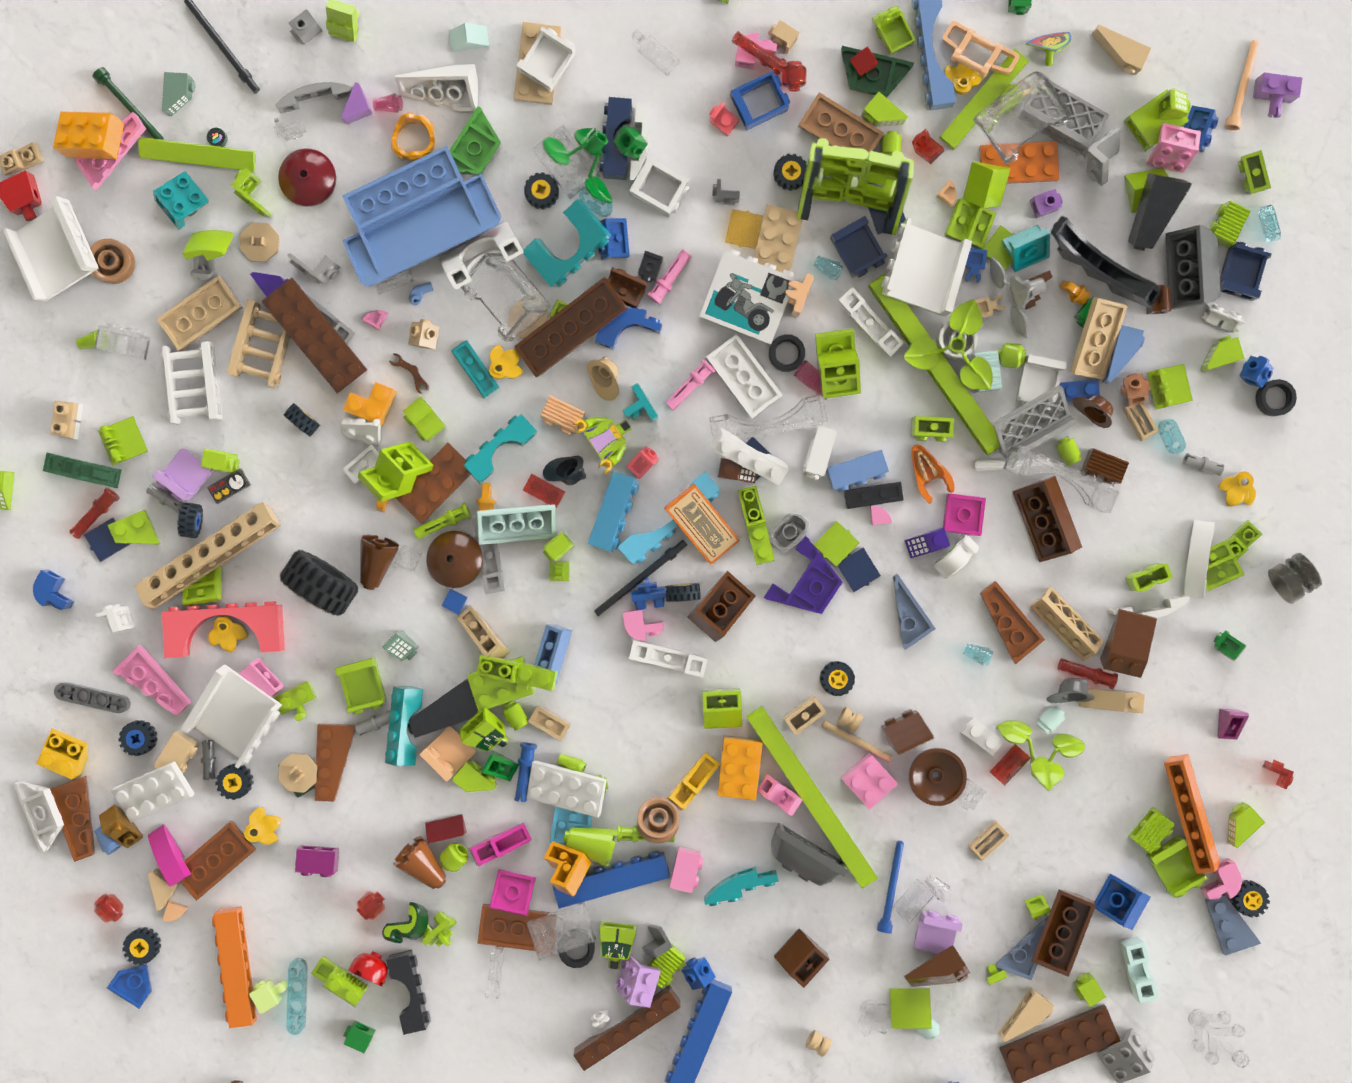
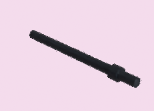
M184 0L192 14L239 73L238 77L241 81L246 83L254 94L258 93L260 88L252 79L248 69H244L192 0Z
M682 540L672 549L668 548L662 557L594 610L595 614L599 617L667 561H672L676 558V554L688 546L687 543Z

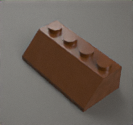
M1056 476L1012 491L1039 563L1071 554L1082 548Z
M1058 889L1031 962L1069 977L1095 910V901L1076 893Z

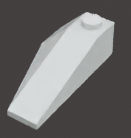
M474 64L452 65L395 76L399 94L420 101L428 100L435 102L434 105L437 106L445 105L452 107V110L475 111L477 109L479 82Z

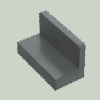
M652 924L647 926L654 940L643 946L642 949L646 955L657 958L673 946L661 926Z

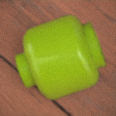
M1004 343L1002 349L998 348L1001 366L1017 369L1021 364L1024 365L1026 349H1023L1021 344Z
M460 843L448 845L440 854L441 866L446 871L457 872L468 861V851Z

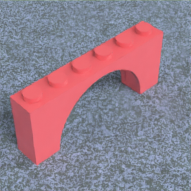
M276 601L264 602L263 606H257V602L245 603V607H238V603L226 604V608H219V604L207 605V609H200L199 606H187L188 610H180V607H168V611L162 612L164 658L190 656V645L195 632L206 620L217 615H229L245 622L255 633L261 653L285 650L282 604L276 605Z

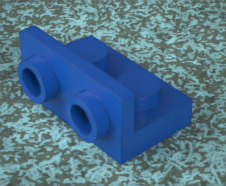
M1192 105L1188 115L1189 121L1185 124L1184 128L1201 132L1199 151L1204 153L1205 148L1210 146L1212 140L1211 132L1212 129H1216L1219 118L1216 115L1215 109Z
M605 218L600 222L612 235L608 238L609 243L601 249L598 248L601 260L630 257L626 218Z

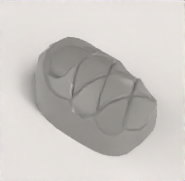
M790 513L775 526L770 534V541L779 551L787 552L804 539L809 530V523L803 516Z

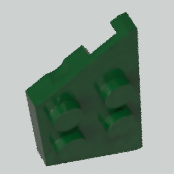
M847 46L841 47L849 89L876 95L880 92L887 98L914 65V62L873 53L878 61L877 66L860 77L851 64L850 59L861 50Z

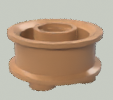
M101 239L90 247L99 269L92 272L93 276L110 284H119L126 281L132 275L135 269V257L129 247L114 239ZM113 257L114 262L112 265L109 266L108 260L109 258Z
M654 797L645 801L639 808L637 828L641 836L647 841L657 844L665 843L671 840L678 831L680 814L672 801L662 797ZM660 817L663 819V822L656 823L653 819Z

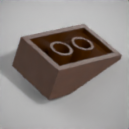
M726 571L695 606L687 618L713 641L717 642L726 635L756 595L729 571Z
M1118 609L1100 657L1103 669L1141 678L1148 662L1157 618Z
M912 709L901 713L902 716L897 719L894 717L884 721L885 724L881 726L890 747L898 755L935 739L919 712L916 710L912 711Z
M952 945L904 977L911 987L951 984L957 981L959 983L963 982L968 978L970 971Z

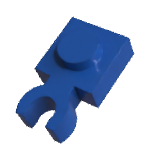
M970 248L965 268H970L965 277L966 282L970 281L971 275L976 276V283L980 282L981 275L979 270H985L988 250Z

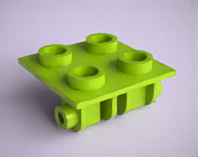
M1184 364L1147 372L1155 410L1193 401Z
M134 416L110 426H101L100 430H98L112 466L148 452Z

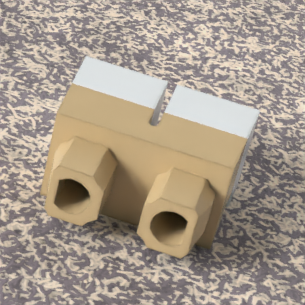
M55 400L50 435L78 440L81 423L74 422V420L81 421L83 404Z

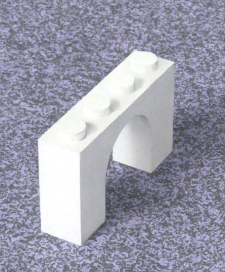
M506 221L443 255L439 259L448 279L456 290L472 281L469 270L482 258L500 253L503 254L506 262L524 252Z

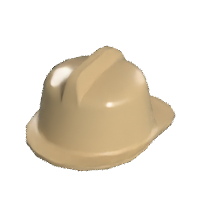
M607 356L600 360L590 361L587 365V371L596 393L604 400H615L619 394L616 380L618 377L617 366Z

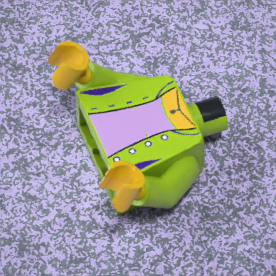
M591 417L576 421L572 424V426L576 424L580 427L576 433L584 432L602 460L598 468L605 466L607 470L604 474H607L622 459L626 450V440L622 435L632 428L626 419L618 425H615L613 420L607 417Z

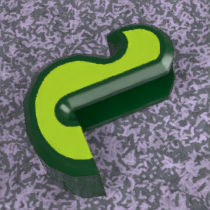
M410 902L409 921L387 923L382 930L383 938L387 941L401 944L403 942L402 937L410 940L422 937L427 930L429 921L427 910L420 904Z

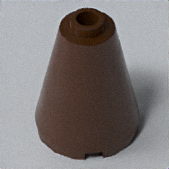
M377 535L362 536L360 540V583L365 589L374 590L380 586L398 552L399 544L394 540L386 537L384 540L378 539Z

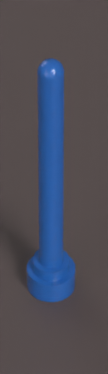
M897 841L883 918L877 924V931L890 934L893 929L890 918L904 847L902 841Z

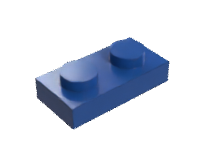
M1098 379L1060 383L1067 402L1073 401L1076 397L1089 399L1092 396H1100Z

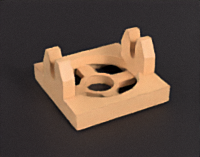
M806 274L803 283L798 281L789 282L788 285L793 290H786L785 293L789 297L788 304L794 306L790 316L797 318L801 313L814 278L813 275Z

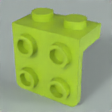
M245 167L244 170H240L236 174L235 180L231 184L236 189L234 194L249 204L261 216L266 214L271 217L272 214L249 196L261 180Z

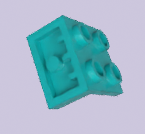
M185 171L153 190L155 202L178 230L185 226L184 218L209 203V199Z

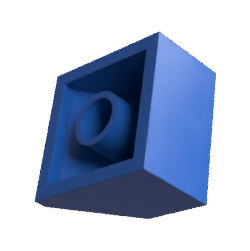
M1110 873L1095 900V909L1121 926L1133 930L1151 896Z

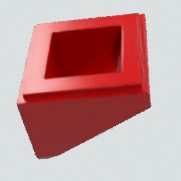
M868 46L850 59L851 64L860 77L876 67L878 63Z

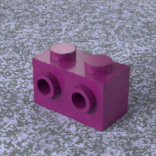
M301 845L296 850L295 872L301 873L302 876L320 874V877H331L338 871L339 848Z

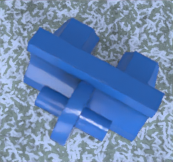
M645 578L644 584H638V590L631 591V600L634 602L636 610L646 609V600L653 599L655 608L664 607L666 598L665 587L657 588V582L649 583V578Z

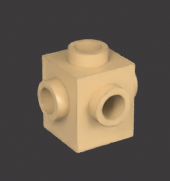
M420 319V322H412L409 330L408 345L424 349H435L439 326L432 325V321Z

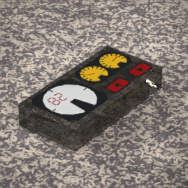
M240 468L210 485L207 489L215 503L220 504L251 486L244 471Z

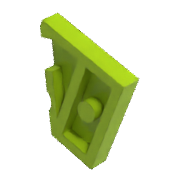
M146 510L108 525L115 543L161 544Z
M220 565L183 590L182 604L192 606L220 601L222 566Z

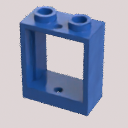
M773 71L730 92V98L746 131L788 111L789 97L787 93L783 94L780 88L782 86L781 80L778 75H774ZM769 83L780 107L752 119L742 96Z

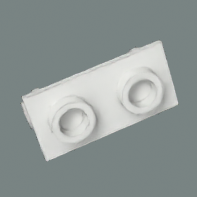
M1215 303L1212 306L1206 304L1209 310L1208 312L1204 311L1201 317L1205 322L1215 326L1219 324L1220 320H1223L1220 327L1232 333L1240 330L1241 325L1239 323L1245 324L1241 314L1235 311L1228 313L1224 311V307Z

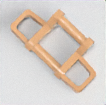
M956 21L951 22L943 35V43L954 50L950 61L953 63L958 62L979 73V76L985 78L990 71L1010 75L1019 60L1018 53L1005 48L1001 44L996 45L975 34L974 30L968 29ZM953 29L966 34L959 46L948 39ZM971 41L993 52L984 66L962 56ZM1001 53L1014 59L1007 69L994 65Z

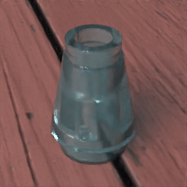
M818 256L814 262V266L828 278L835 280L838 279L844 267L838 261Z
M967 643L963 654L981 665H989L994 651L989 650V647Z

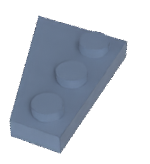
M1224 894L1215 900L1205 899L1222 953L1225 956L1261 944Z

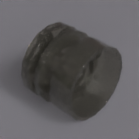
M1295 553L1291 558L1285 560V565L1279 563L1268 571V577L1274 589L1289 604H1294L1305 596V592L1311 593L1314 589L1322 586L1319 572L1312 562L1301 553Z

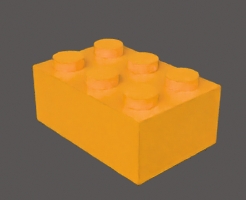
M60 112L53 149L67 158L117 160L124 123L112 113Z
M723 735L717 796L756 800L762 740Z

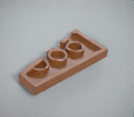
M317 724L316 765L318 770L317 782L315 783V801L334 802L336 800L347 756L356 731L355 725Z

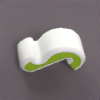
M964 535L944 557L935 561L933 567L947 579L967 564L969 558L979 550V546L969 535Z

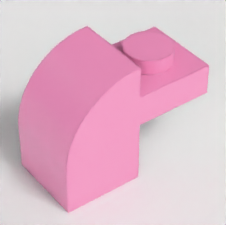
M759 33L746 35L738 45L735 66L754 69L756 54L775 57L777 43H773L772 40L768 39L758 41Z
M642 610L623 612L625 629L636 640L646 641V633L649 632V636L661 634L660 631L664 630L663 622L644 624Z
M768 774L757 789L766 799L777 804L791 816L802 802L797 793Z
M1230 859L1220 862L1219 867L1214 872L1217 881L1200 888L1203 895L1210 900L1222 897L1223 893L1229 898H1233L1239 892L1242 885L1241 874L1236 863Z

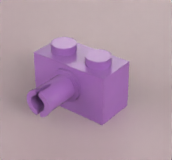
M1264 72L1255 79L1253 98L1270 100L1268 117L1273 115V118L1281 117L1282 102L1292 103L1300 97L1303 78Z

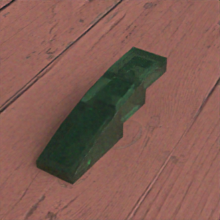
M46 453L43 466L44 472L118 488L122 469L53 453Z

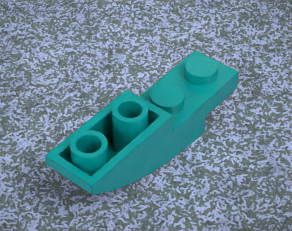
M755 866L734 873L715 885L704 896L705 905L717 906L721 904L720 902L727 900L728 902H736L739 898L743 897L742 889L751 891L756 889V886H773L775 882H779L777 872L773 870L757 874Z

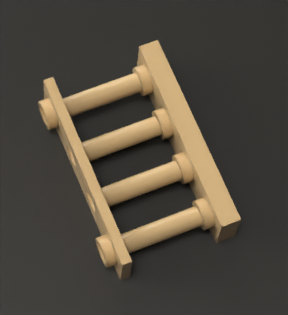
M248 299L226 374L239 377L242 373L267 379V386L276 388V385H279L282 374H280L290 336L284 329L281 336L257 329L254 326L256 318L260 317L277 322V320L270 312L261 310L259 303ZM257 336L279 343L276 354L250 347V338ZM250 354L274 361L271 373L246 366L243 363L245 355Z

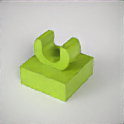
M550 562V581H569V562Z
M1043 894L1024 900L1033 919L1037 920V917L1042 915L1046 917L1050 913V907Z
M995 964L987 966L991 975L986 978L989 986L1007 978L1005 971L998 972Z

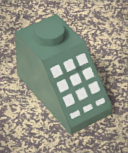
M164 72L162 111L168 116H173L192 99V93L195 92V81L187 73Z
M402 630L395 633L382 647L399 660L404 661L406 659L411 660L417 654L415 650L419 646Z

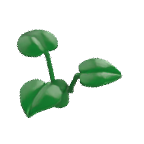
M596 128L577 130L574 133V138L580 146L570 152H567L565 146L556 138L547 137L542 141L548 156L560 165H568L570 163L568 156L575 154L582 148L589 154L596 155L588 178L584 181L585 187L595 199L606 203L614 202L602 180L596 176L593 177V171L602 154L601 149L608 143L606 136L602 132L596 131Z

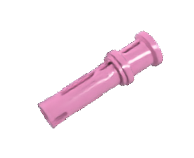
M681 250L663 277L657 279V284L651 292L647 293V296L655 303L661 305V300L667 292L671 291L672 283L692 256L685 250Z
M704 359L695 371L690 372L688 380L665 402L672 410H675L698 385H703L704 380L711 373L715 372L713 367Z

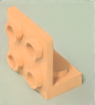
M449 726L420 756L447 782L476 753V750L472 746L463 744L461 742V735L452 726Z

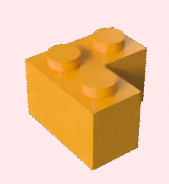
M375 382L368 399L350 392L343 410L372 423L374 419H379L381 426H383L397 391Z
M552 841L543 857L551 867L556 869L550 882L558 891L574 897L592 862L584 853Z

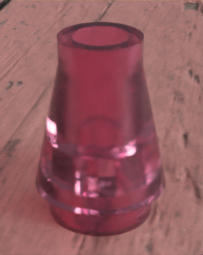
M390 94L373 99V108L375 111L398 113L403 110V100L401 95Z

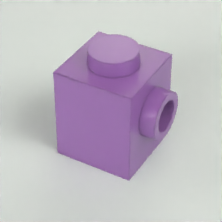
M1056 189L1034 196L1030 200L1035 218L1058 211L1063 203L1060 193H1057Z

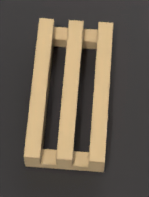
M1140 403L1138 406L1152 429L1151 432L1148 430L1135 405L1123 407L1122 409L1140 441L1159 432L1144 403ZM1130 408L1132 409L1134 415L1136 416V418H1137L1139 424L1141 425V427H1142V429H1143L1145 435L1143 434L1141 428L1139 427V425H1138L1136 419L1134 418V416H1133V414H1132Z
M995 820L968 847L983 861L1010 835ZM996 827L998 828V829L995 830L985 841H983V842L975 849V847H976L985 837H987ZM1001 832L1003 833V834H1002L993 844H991L982 854L979 853V852H980L987 844H989L999 833H1001Z

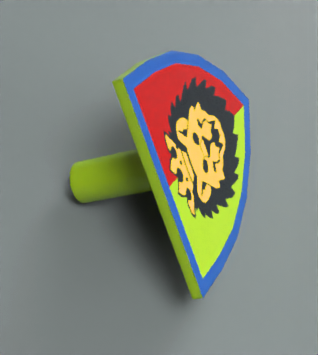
M1070 32L1047 34L1026 42L1025 45L1044 49L1045 66H1052L1053 54L1066 48L1071 43L1072 36Z

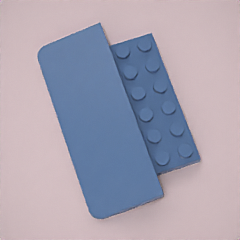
M447 146L343 195L344 201L359 233L344 239L343 243L360 282L367 287L380 283L498 226L501 222V214L483 175H477L464 182Z

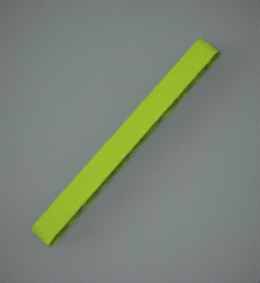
M886 274L881 275L868 285L871 293L909 347L919 338L927 337L931 339L907 303L882 295L883 287H881L883 278L887 276ZM939 353V364L926 371L982 451L989 456L1000 448L994 428L942 353Z
M763 706L746 716L860 887L863 889L877 880L878 877Z

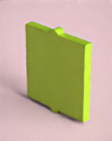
M1001 225L982 250H988L987 258L991 261L993 256L1005 271L1011 264V257L1004 248L1002 240L1015 233L1009 232Z
M836 521L814 546L823 554L824 558L829 559L837 567L860 542L850 534V530H846Z

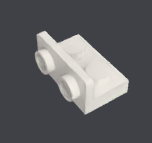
M120 604L110 605L101 608V612L95 614L96 618L107 616V625L112 630V633L135 628L128 606L121 607Z

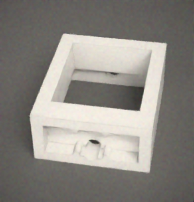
M648 157L629 192L631 196L670 217L672 213L676 214L680 207V203H678L680 198L687 195L690 187L688 186V179ZM653 169L680 183L668 207L641 192Z
M821 426L815 428L802 471L806 473L807 478L817 480L819 477H824L837 431Z

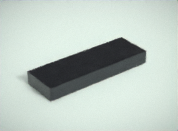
M901 482L844 490L846 509L904 500Z

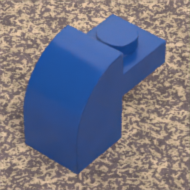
M41 570L33 584V595L36 601L41 606L52 605L59 610L69 609L74 604L73 600L58 592L65 578L51 570Z

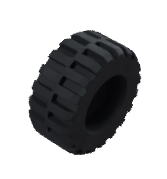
M303 550L294 552L280 573L281 582L289 590L318 609L332 615L340 616L344 614L358 593V586L352 579L328 562Z

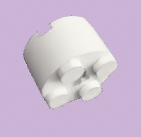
M949 322L943 325L937 332L935 342L939 350L949 346L950 341L959 335L960 331L951 329ZM963 332L962 338L966 343L964 349L966 356L977 346L978 333L966 335ZM950 350L942 352L943 356L950 360L963 358L961 353L953 354Z

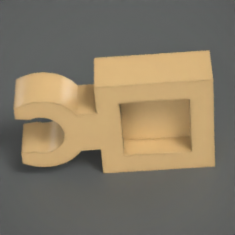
M989 296L976 300L983 318L993 316V310L1002 311L1006 308V306L999 307L997 305V301L1003 299V296H997L991 302Z

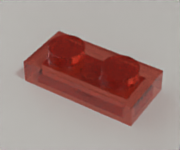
M532 473L523 488V491L549 505L555 504L556 509L565 494V491Z
M1015 744L989 772L1005 786L1031 758Z

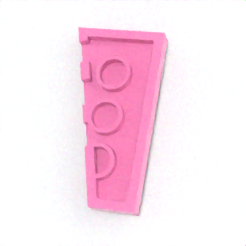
M134 112L122 120L124 128L117 160L75 159L76 164L93 189L97 190L146 130Z
M138 646L112 671L116 675L124 677L125 681L129 684L137 686L145 695L154 698L159 705L175 716L182 713L192 703L188 696L142 646Z

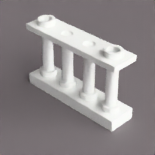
M209 341L201 342L199 350L173 352L172 348L162 346L161 361L164 363L169 403L167 417L171 423L178 425L181 424L180 417L207 415L211 420H223L214 343ZM198 357L203 360V367L201 369L175 372L174 360ZM201 376L205 378V386L203 388L177 391L176 379ZM207 397L208 405L205 407L179 410L178 398Z

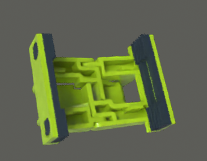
M818 139L817 143L811 144L799 199L797 219L808 221L812 199L842 202L844 199L848 203L887 211L884 234L896 235L913 179L914 160L904 158L903 153L900 151H894L892 156H888L884 153L881 154L873 151L868 153L865 149L829 146L827 139ZM825 175H828L833 179L825 178ZM867 182L883 185V187L881 188L867 184Z

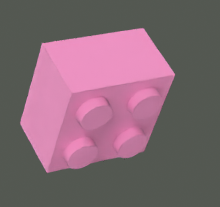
M870 752L841 777L869 810L898 784Z

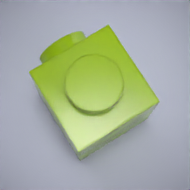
M1089 972L1079 975L1076 981L1073 982L1077 988L1074 991L1080 1000L1084 999L1090 1007L1106 998L1097 981Z

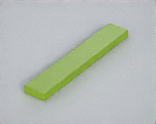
M1015 48L1013 51L1019 54V60L1010 75L994 72L939 137L951 149L954 150L1029 62ZM1008 56L999 67L1009 68L1014 59Z
M145 137L138 138L139 158L244 170L246 167L249 171L256 170L255 151Z

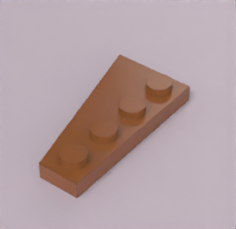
M993 581L980 592L1014 664H1017L1045 639L996 581Z
M84 776L50 789L64 823L62 831L74 862L95 854L87 778Z

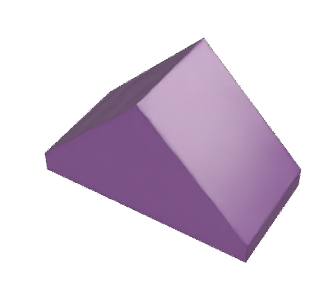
M355 82L341 115V119L346 124L373 114L365 93L357 82Z

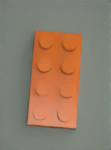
M1057 141L981 145L979 147L980 163L1010 168L1007 184L1059 180Z

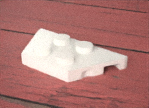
M22 781L13 784L40 853L50 848L64 825L54 801V796L49 788Z

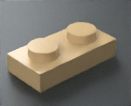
M537 705L528 723L559 741L563 739L571 725L540 705Z

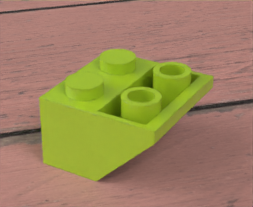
M740 688L702 690L704 729L742 727Z

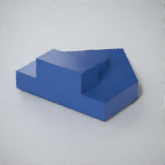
M145 964L118 971L107 989L140 1009L152 992L148 965Z

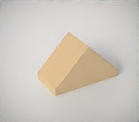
M157 868L147 873L156 910L158 911L167 906L180 882L169 887L161 870Z

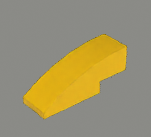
M705 752L666 799L672 801L680 811L684 810L720 764Z

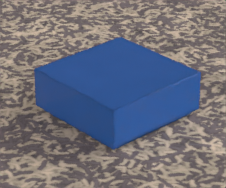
M450 589L442 606L459 615L468 597Z

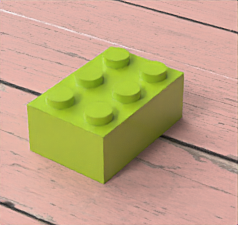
M524 656L511 659L512 661L526 663ZM477 671L467 675L478 712L484 707L487 709L536 692L532 686L477 675Z

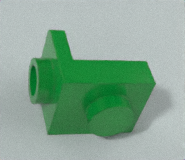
M1227 630L1223 634L1220 632L1213 641L1215 642L1214 648L1234 662L1246 648L1245 644L1231 636Z

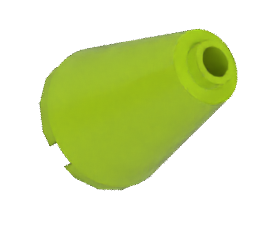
M570 827L569 831H565L563 842H566L565 846L584 853L590 860L608 867L616 842L614 838L617 836L618 830Z

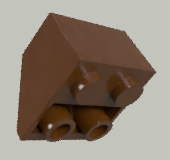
M800 928L774 955V958L785 971L803 988L830 960L828 953Z

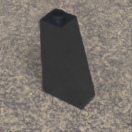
M1148 173L1128 242L1134 245V249L1145 251V248L1153 249L1191 188V182L1184 179Z
M468 679L409 719L407 724L408 730L411 735H414V738L470 720L478 713Z

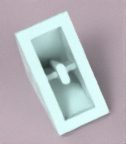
M463 23L449 31L452 52L489 47L486 26Z

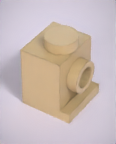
M779 20L777 25H772L768 35L771 36L773 43H777V47H784V53L788 54L797 41L799 32Z

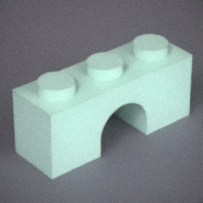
M1138 936L1119 941L1133 997L1139 1003L1159 999L1155 981L1150 976L1146 962H1149L1145 942Z

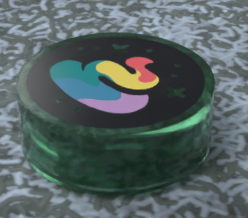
M216 127L208 131L207 141L211 146L224 147L226 145L228 137L222 129Z

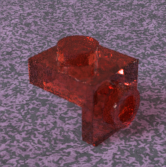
M926 129L917 134L912 141L915 153L929 164H932L944 152V147L932 139L929 131Z
M1274 759L1272 763L1265 760L1263 768L1280 774L1276 785L1287 789L1293 781L1294 772L1284 768V763Z

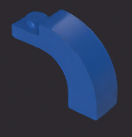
M629 308L598 332L595 343L614 350L619 335L625 329L637 326L660 334L662 324L659 323L660 320L650 316L648 319L645 318L647 310Z

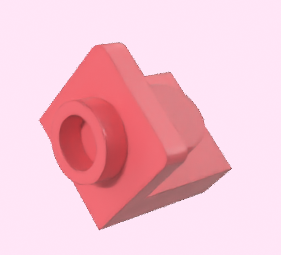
M721 103L719 106L715 105L709 113L711 115L710 123L726 136L731 133L740 121L739 118L725 108L724 103Z
M645 446L626 467L640 480L659 458L654 450Z

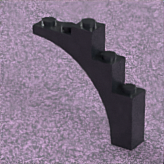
M1060 216L1058 221L1054 223L1050 232L1059 245L1057 250L1063 259L1082 266L1087 276L1106 283L1112 293L1151 308L1161 293L1155 282L1139 276L1106 256L1084 238L1067 217Z

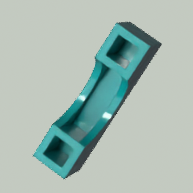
M522 414L518 417L516 415L507 422L509 425L504 430L500 428L494 433L493 436L495 438L490 442L485 441L479 447L480 451L476 455L472 453L465 459L464 462L466 464L464 468L479 485L494 473L492 457L500 446L513 443L523 447L537 434V430Z
M393 686L387 748L385 752V763L393 766H415L417 746L408 739L407 724L412 714L421 709L423 689L412 686Z

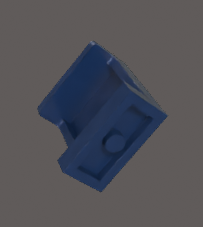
M866 216L835 232L830 237L852 278L855 276L860 278L868 273L867 269L873 266L875 269L885 264L884 260L888 257L886 253H883L869 228V221Z
M1236 242L1233 246L1229 247L1220 274V292L1250 301L1259 299L1262 291L1258 289L1266 261L1271 258L1272 253L1266 252L1265 248L1248 247V244L1244 242Z

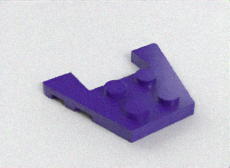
M805 536L795 550L810 559L811 562L790 594L772 583L763 598L822 614L843 582L809 538Z

